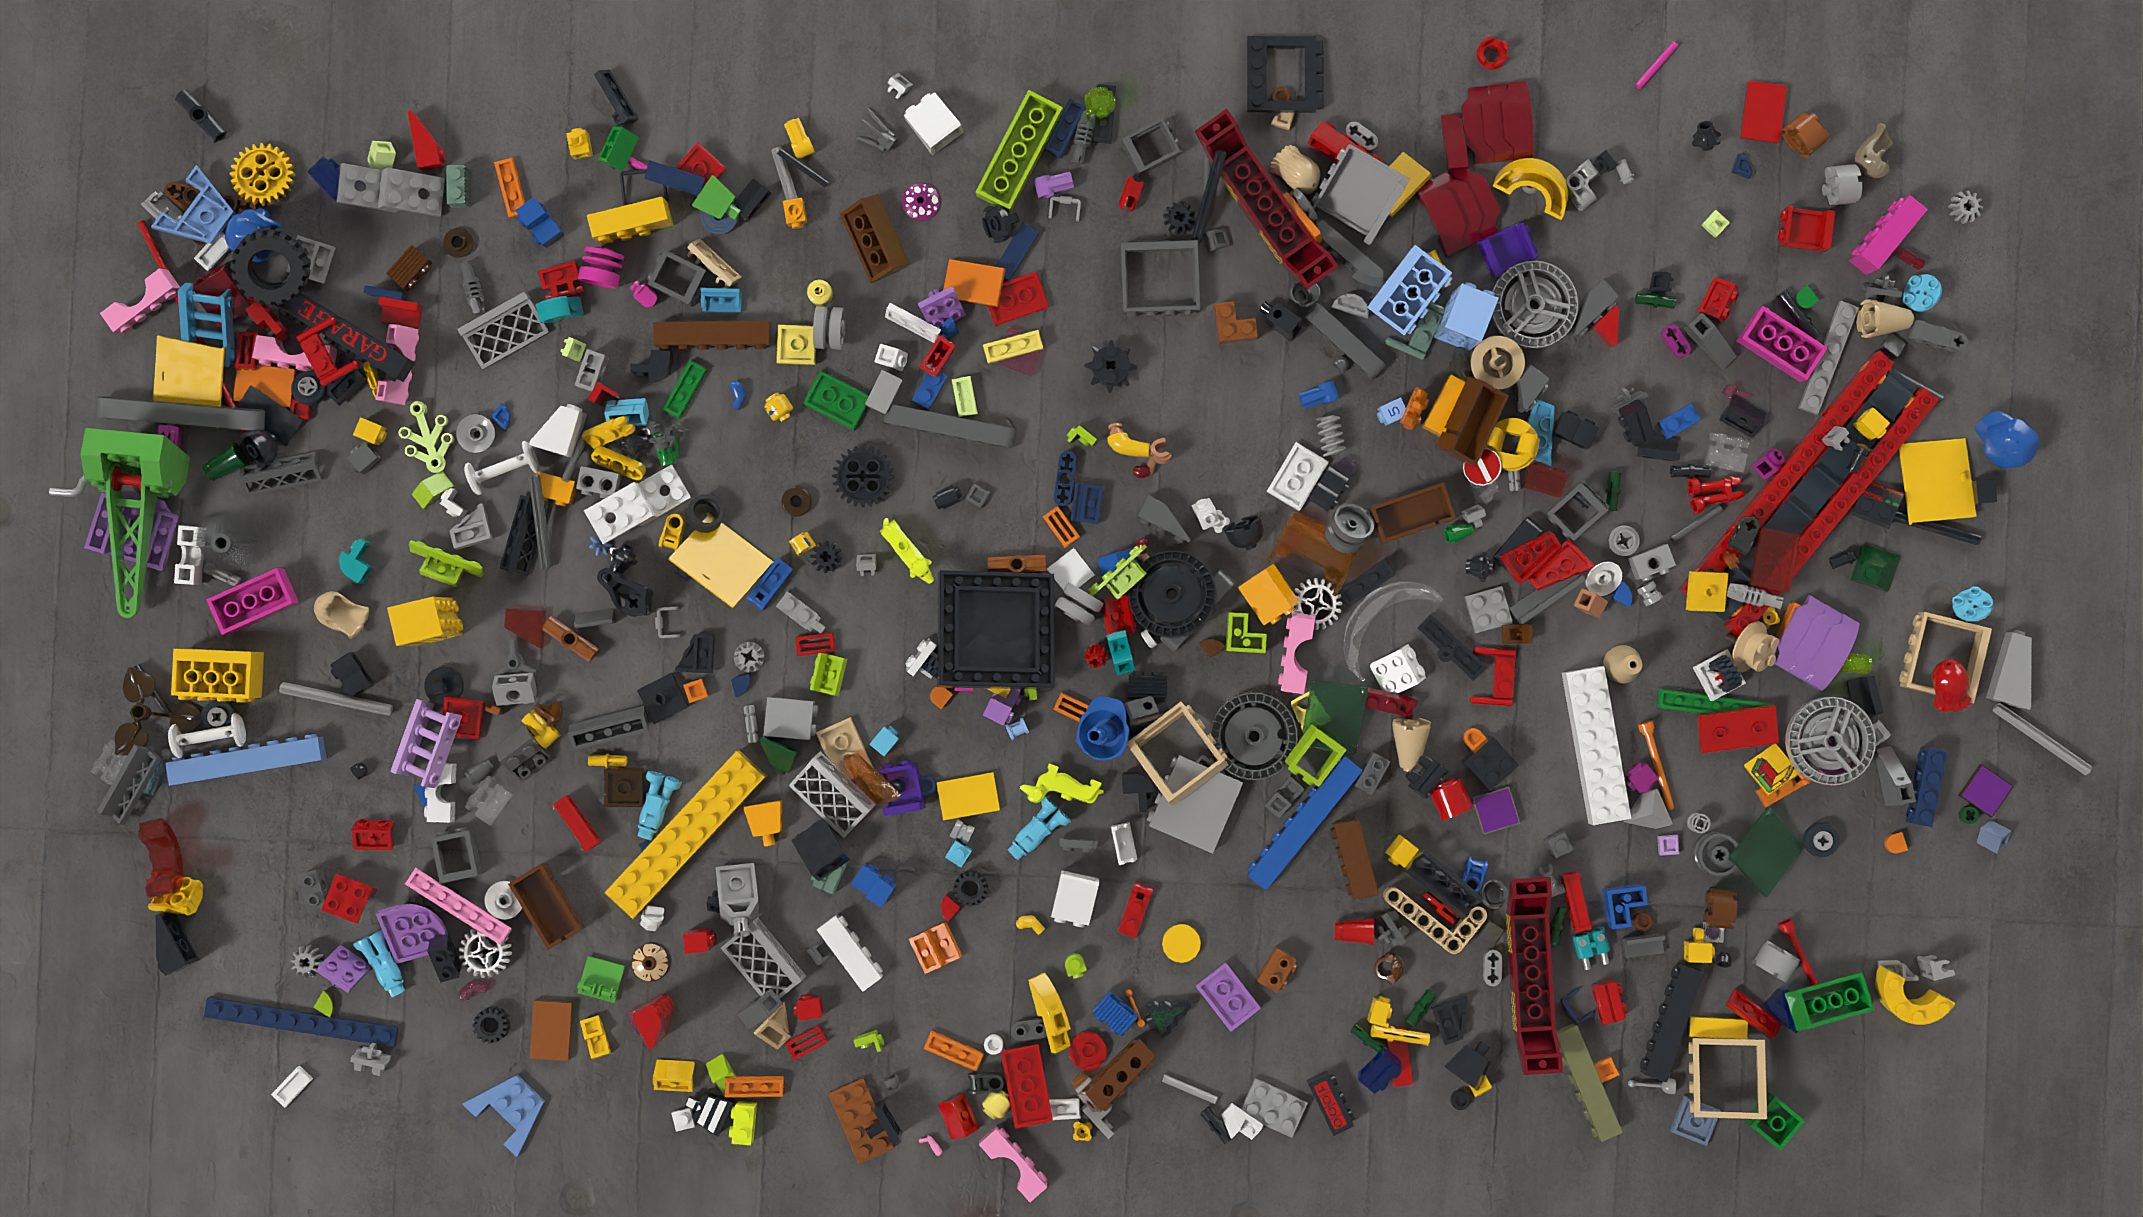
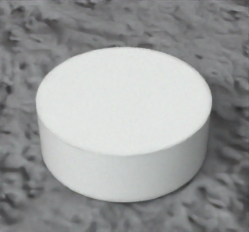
M1144 630L1141 632V636L1150 648L1158 645L1149 631Z
M996 1034L989 1035L984 1042L986 1052L992 1055L1000 1053L1003 1048L1002 1038Z

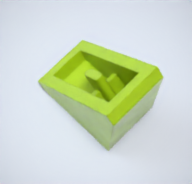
M441 471L421 481L412 495L420 506L425 509L440 498L445 490L453 488L454 485L446 474Z

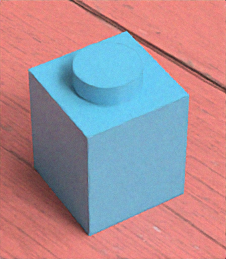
M884 726L869 745L883 756H886L900 739L897 736L899 732L892 726H889V728Z
M956 839L945 858L962 867L972 849Z

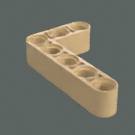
M1390 886L1383 892L1384 900L1451 954L1459 953L1487 918L1485 909L1475 905L1471 908L1467 918H1460L1453 928L1448 930L1398 888ZM1396 891L1398 894L1397 898L1390 901L1388 898L1389 893ZM1411 903L1412 910L1405 913L1403 911L1404 905ZM1477 909L1480 910V918L1473 919V912ZM1422 915L1427 916V922L1424 925L1418 923V919ZM1465 924L1468 925L1469 931L1466 934H1461L1460 928ZM1442 928V934L1439 937H1434V929ZM1453 939L1456 940L1457 946L1454 949H1449L1448 943Z

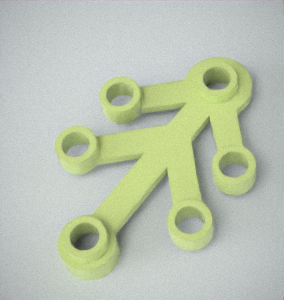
M415 401L410 406V412L416 416L423 437L413 433L407 427L400 428L399 436L426 447L429 455L418 451L413 445H408L405 448V454L426 462L429 471L433 473L441 472L446 466L444 456L449 446L454 442V436L444 433L441 437L442 444L437 452L435 444L443 428L448 424V418L444 415H438L435 418L436 425L432 433H430L425 418L427 406L423 402ZM417 405L420 406L419 412H415V407ZM443 417L445 421L443 424H440L439 419ZM407 429L408 435L404 437L402 433ZM449 435L451 440L445 442V437ZM410 448L414 449V453L412 455H410L408 452ZM434 460H438L436 467L433 466Z

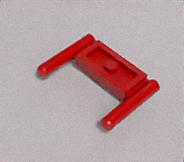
M332 316L296 336L323 387L359 367L357 361H352L337 370L320 335L317 334L336 322V319Z
M1474 647V654L1495 655L1493 698L1471 696L1470 703L1512 706L1516 650Z

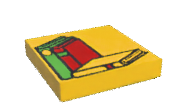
M1777 744L1771 745L1744 764L1745 769L1768 796L1800 775Z

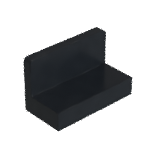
M752 179L734 201L736 207L741 210L739 216L748 222L770 196V190L755 179Z
M1732 395L1728 407L1721 414L1719 420L1754 438L1764 424L1766 413L1739 397Z
M1655 436V438L1645 441V443L1638 446L1637 457L1673 462L1679 461L1680 453L1677 452L1678 439H1666L1662 436Z
M1867 675L1846 681L1851 702L1858 705L1867 715L1883 713L1875 676Z

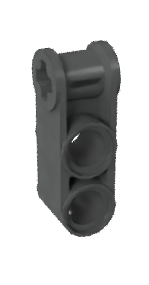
M1914 320L1907 338L1909 341L1922 343L1929 347L1949 352L1964 349L1968 344L1965 334L1921 320Z

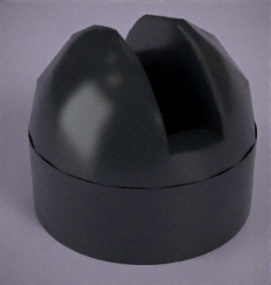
M356 763L350 767L351 772L358 780L367 773V767L363 763Z
M899 779L892 780L888 785V790L893 795L901 794L905 788L904 783Z
M1720 952L1716 957V965L1723 968L1731 967V955L1727 952L1726 955Z

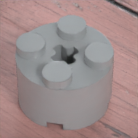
M1857 165L1825 168L1826 182L1822 186V193L1824 196H1827L1830 205L1851 204L1860 200L1862 182H1858V176H1861Z
M1767 940L1752 963L1788 983L1799 965L1800 959Z

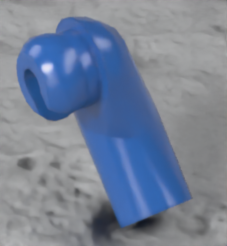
M732 381L729 388L733 391L735 399L731 406L740 410L746 398V391L741 382Z

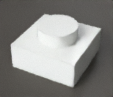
M685 1108L672 1112L676 1132L696 1126L692 1120V1109Z

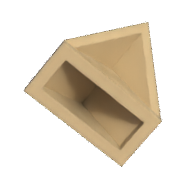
M785 1002L754 1031L757 1037L777 1050L791 1037Z

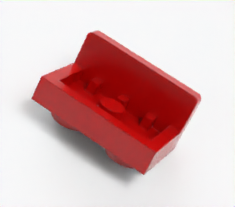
M1128 595L1121 596L1119 599L1116 597L1101 599V602L1104 603L1102 609L1106 635L1124 630L1126 634L1136 632V621L1133 618Z

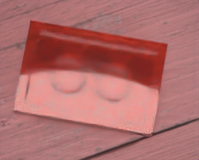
M1760 528L1749 585L1790 592L1801 535Z

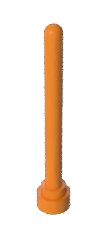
M1653 720L1639 723L1638 728L1645 735L1654 768L1659 778L1658 781L1666 808L1671 811L1674 809V804L1652 734L1655 728Z

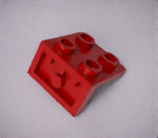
M336 874L321 910L357 924L369 896H375L377 888Z

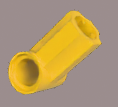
M799 118L792 119L784 124L798 160L815 153Z
M534 709L521 720L535 735V740L545 749L560 737L559 732L553 726L547 727V722Z

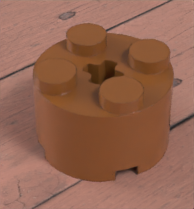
M1801 113L1782 129V131L1785 130L1783 137L1793 151L1799 150L1801 152L1799 155L1804 158H1808L1830 137L1828 131L1819 124L1820 120L1814 113L1810 115Z

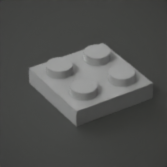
M1502 586L1464 597L1474 633L1513 623Z

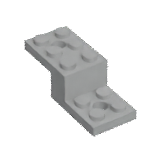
M342 163L337 202L394 213L403 210L440 217L445 178L393 168L377 170ZM356 181L363 183L364 189L362 192L355 189L354 184ZM420 189H424L427 192L425 200L421 199L418 195Z

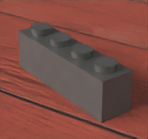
M645 706L570 724L568 736L574 751L648 732L650 722Z

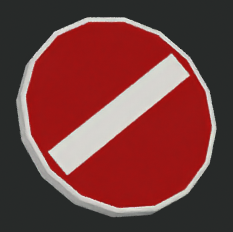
M1484 448L1476 466L1467 463L1463 464L1464 474L1467 479L1480 486L1493 483L1499 477L1502 467L1500 457L1489 448Z

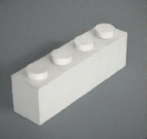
M836 914L820 926L817 931L863 992L882 978L881 972L883 970L877 962H872L868 949L866 947L862 948L858 943L860 939L854 931L850 932L847 928L848 923L843 916L839 917Z

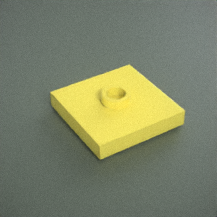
M778 325L777 364L816 365L813 326Z

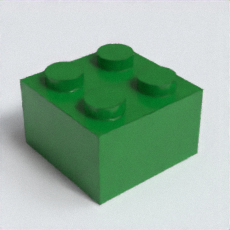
M1768 1092L1766 1095L1767 1119H1746L1744 1122L1781 1151L1805 1121L1776 1096ZM1758 1106L1752 1113H1758Z

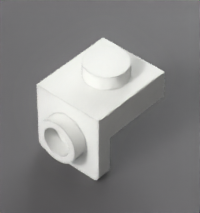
M450 488L442 494L440 504L448 509L446 512L455 518L457 516L464 517L468 511L452 501L458 491Z
M1210 498L1201 499L1192 505L1203 530L1220 523L1215 506Z

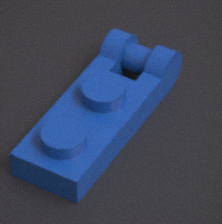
M777 557L749 594L746 601L756 605L757 609L762 612L793 571V568ZM759 592L765 596L762 600L757 597Z

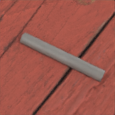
M1164 1074L1162 1082L1214 1104L1217 1101V1096Z

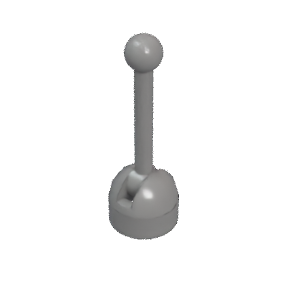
M1668 1078L1667 1082L1663 1081L1661 1084L1635 1082L1634 1080L1628 1081L1629 1087H1660L1667 1094H1675L1676 1080Z

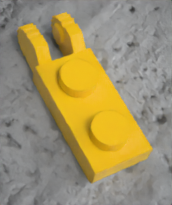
M621 416L584 431L582 438L595 449L598 446L632 434L635 431V426L633 424L626 425L628 419L625 416Z

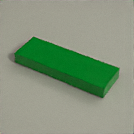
M689 360L662 410L680 419L708 369Z

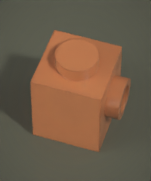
M1582 588L1573 606L1586 614L1600 619L1608 601L1598 594Z

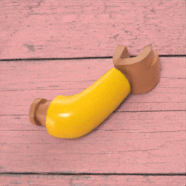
M1113 423L1108 426L1110 430V436L1107 438L1108 444L1119 454L1136 457H1150L1152 455L1154 461L1159 464L1169 463L1173 458L1167 451L1163 453L1157 452L1159 448L1167 446L1165 438L1157 439L1150 445V443L1130 439L1128 434L1124 433L1123 429H1121V423Z

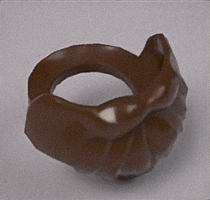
M560 702L550 706L537 703L533 707L538 714L547 719V727L554 726L562 718L563 713Z
M1387 952L1385 957H1381L1376 961L1375 973L1379 978L1387 980L1388 984H1394L1398 982L1403 973L1402 960L1395 954ZM1383 961L1392 963V974L1389 976H1383L1379 972V964Z

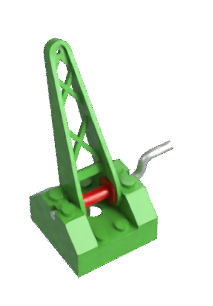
M85 428L81 449L84 475L79 479L76 488H50L49 494L76 497L84 491L88 481L92 486L97 487L99 491L106 492L117 610L122 617L131 618L140 611L157 496L161 498L177 496L186 483L190 456L164 435ZM123 485L138 486V489L141 491V500L122 498ZM123 507L140 508V516L132 526L129 525L123 515ZM123 525H124V527L126 528V530L128 531V532L125 534L124 537H123ZM139 525L138 538H137L136 534L134 533V530H135V529L137 528V526ZM130 536L137 546L136 565L131 572L128 571L124 564V544ZM128 582H130L134 589V595L130 601L124 591Z

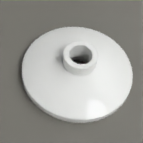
M1603 562L1593 567L1586 577L1587 590L1599 596L1612 593L1622 580L1620 567L1613 562Z
M508 881L493 884L485 895L486 909L497 919H511L522 909L508 885L510 882ZM501 898L505 899V905L500 904Z

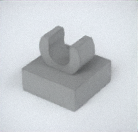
M897 73L888 81V84L891 85L888 88V92L890 93L896 89L898 94L895 98L898 99L910 91L913 84Z
M1834 426L1822 441L1826 445L1833 446L1836 450L1842 451L1843 448L1840 446V442H1850L1849 438L1846 437L1849 432L1844 427Z
M1479 504L1461 511L1463 518L1468 523H1472L1473 526L1475 525V528L1483 526L1481 518L1486 516V513Z
M876 554L857 555L856 567L857 571H860V575L864 576V571L870 570L871 576H874L877 565Z

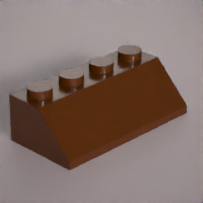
M879 194L861 198L840 213L870 283L890 276L909 265Z
M1353 817L1332 823L1333 828L1330 831L1333 840L1336 839L1338 847H1335L1338 858H1342L1343 865L1340 866L1343 877L1347 876L1348 884H1345L1348 896L1352 895L1354 899L1378 896L1379 893L1359 820Z

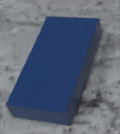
M367 285L364 286L363 293L369 296L386 297L407 301L408 297L402 292Z

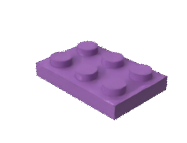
M1226 962L1195 985L1230 1032L1261 1009Z

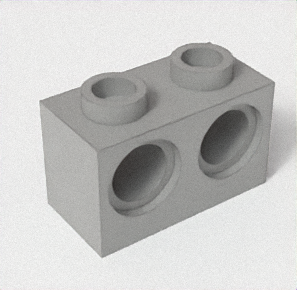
M586 349L575 386L592 392L597 382L601 384L609 357Z
M581 466L576 489L582 490L581 494L593 496V493H598L600 498L605 499L619 491L622 475ZM588 477H592L594 480L591 487H587L585 484ZM610 480L613 486L609 491H606L604 484Z

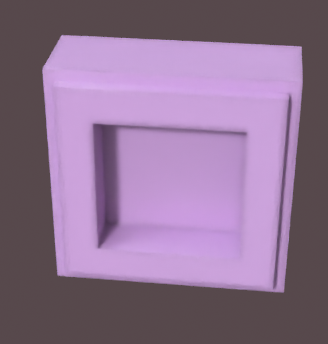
M1678 835L1657 836L1660 856L1679 854Z

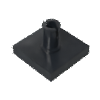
M673 673L637 690L653 724H657L689 707Z
M884 1100L876 1103L873 1110L879 1121L866 1127L865 1131L870 1139L886 1131L892 1143L895 1144L901 1139L903 1132Z

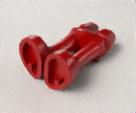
M1730 476L1729 478H1722V480L1700 483L1697 478L1688 479L1687 490L1689 496L1721 489V493L1690 498V505L1694 514L1702 513L1707 505L1720 502H1735L1744 497L1745 491H1734L1733 493L1731 485L1735 486L1743 483L1742 478Z

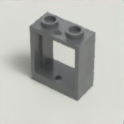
M1163 118L1122 138L1121 143L1138 176L1180 155L1181 145L1177 138H1173L1171 135L1173 130L1169 122H1165ZM1160 128L1172 152L1144 166L1132 142Z
M664 250L663 254L660 253L657 257L655 270H652L648 275V285L692 307L707 278L708 272ZM668 258L696 271L685 296L657 284Z
M1582 479L1549 508L1547 514L1549 515L1548 519L1554 525L1558 524L1563 535L1574 541L1608 511L1609 505ZM1579 491L1598 512L1574 531L1556 511Z
M467 827L455 829L456 833L448 834V830L437 832V836L431 838L440 883L482 874L473 829L467 830ZM465 836L471 869L446 873L440 841Z

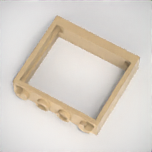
M1918 612L1913 620V634L1910 635L1908 641L1910 645L1909 651L1904 657L1905 667L1904 671L1900 674V687L1935 695L1934 688L1912 683L1926 621L1928 620L1976 632L1967 667V675L1969 677L1968 694L1971 697L1970 703H1974L1992 629L1927 612Z
M1182 702L1178 703L1127 743L1168 803L1173 807L1229 765L1225 760L1228 757L1221 748L1218 750L1215 747L1216 740L1211 734L1207 735L1204 732L1206 727L1201 720L1198 719L1196 721L1193 717L1195 714L1190 705L1185 706ZM1185 715L1218 761L1173 794L1141 750V747L1181 716Z
M1692 1038V1042H1689V1054H1693V1062H1689V1074H1693V1082L1689 1081V1092L1693 1093V1101H1690V1113H1694V1117L1767 1119L1765 1040ZM1699 1044L1756 1046L1758 1113L1700 1111Z

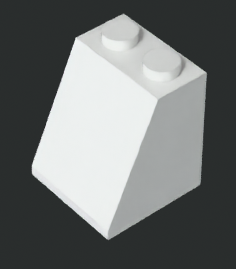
M935 92L931 95L930 93L925 95L921 99V103L917 106L912 105L905 111V120L932 156L963 133L960 122Z
M567 404V407L560 406L530 440L529 445L571 458L581 437L587 414L582 412L583 409L571 404Z
M1061 870L1051 917L1055 918L1054 921L1059 923L1071 921L1074 926L1082 928L1085 925L1089 926L1099 886V878Z

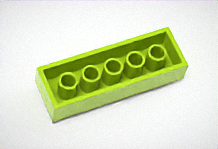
M1028 90L975 192L977 197L992 205L998 204L1006 212L1011 213L1063 112V107Z

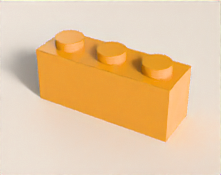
M1453 375L1448 376L1422 428L1439 437L1442 431H1446L1444 427L1465 384L1463 380Z

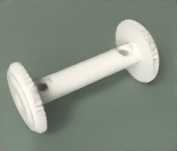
M522 442L523 454L475 472L472 465L466 463L464 471L473 492L478 495L482 494L480 482L529 464L534 473H537L539 471V463L529 442Z
M237 713L232 714L230 726L181 734L178 726L174 724L168 731L169 745L172 753L177 758L183 756L185 745L234 737L237 746L241 747L246 741L244 722Z

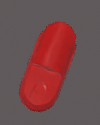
M1426 890L1427 893L1423 894V898L1434 907L1435 912L1453 925L1455 922L1453 918L1457 919L1459 916Z

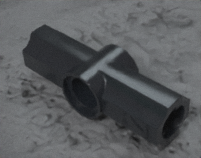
M188 89L180 91L176 95L175 101L214 143L226 137L227 131ZM204 112L203 118L198 120L199 114Z

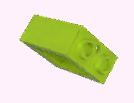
M1311 724L1284 762L1289 765L1287 769L1292 773L1303 775L1302 780L1310 786L1314 783L1319 787L1345 753L1346 749ZM1318 738L1334 751L1313 777L1296 764L1313 741Z

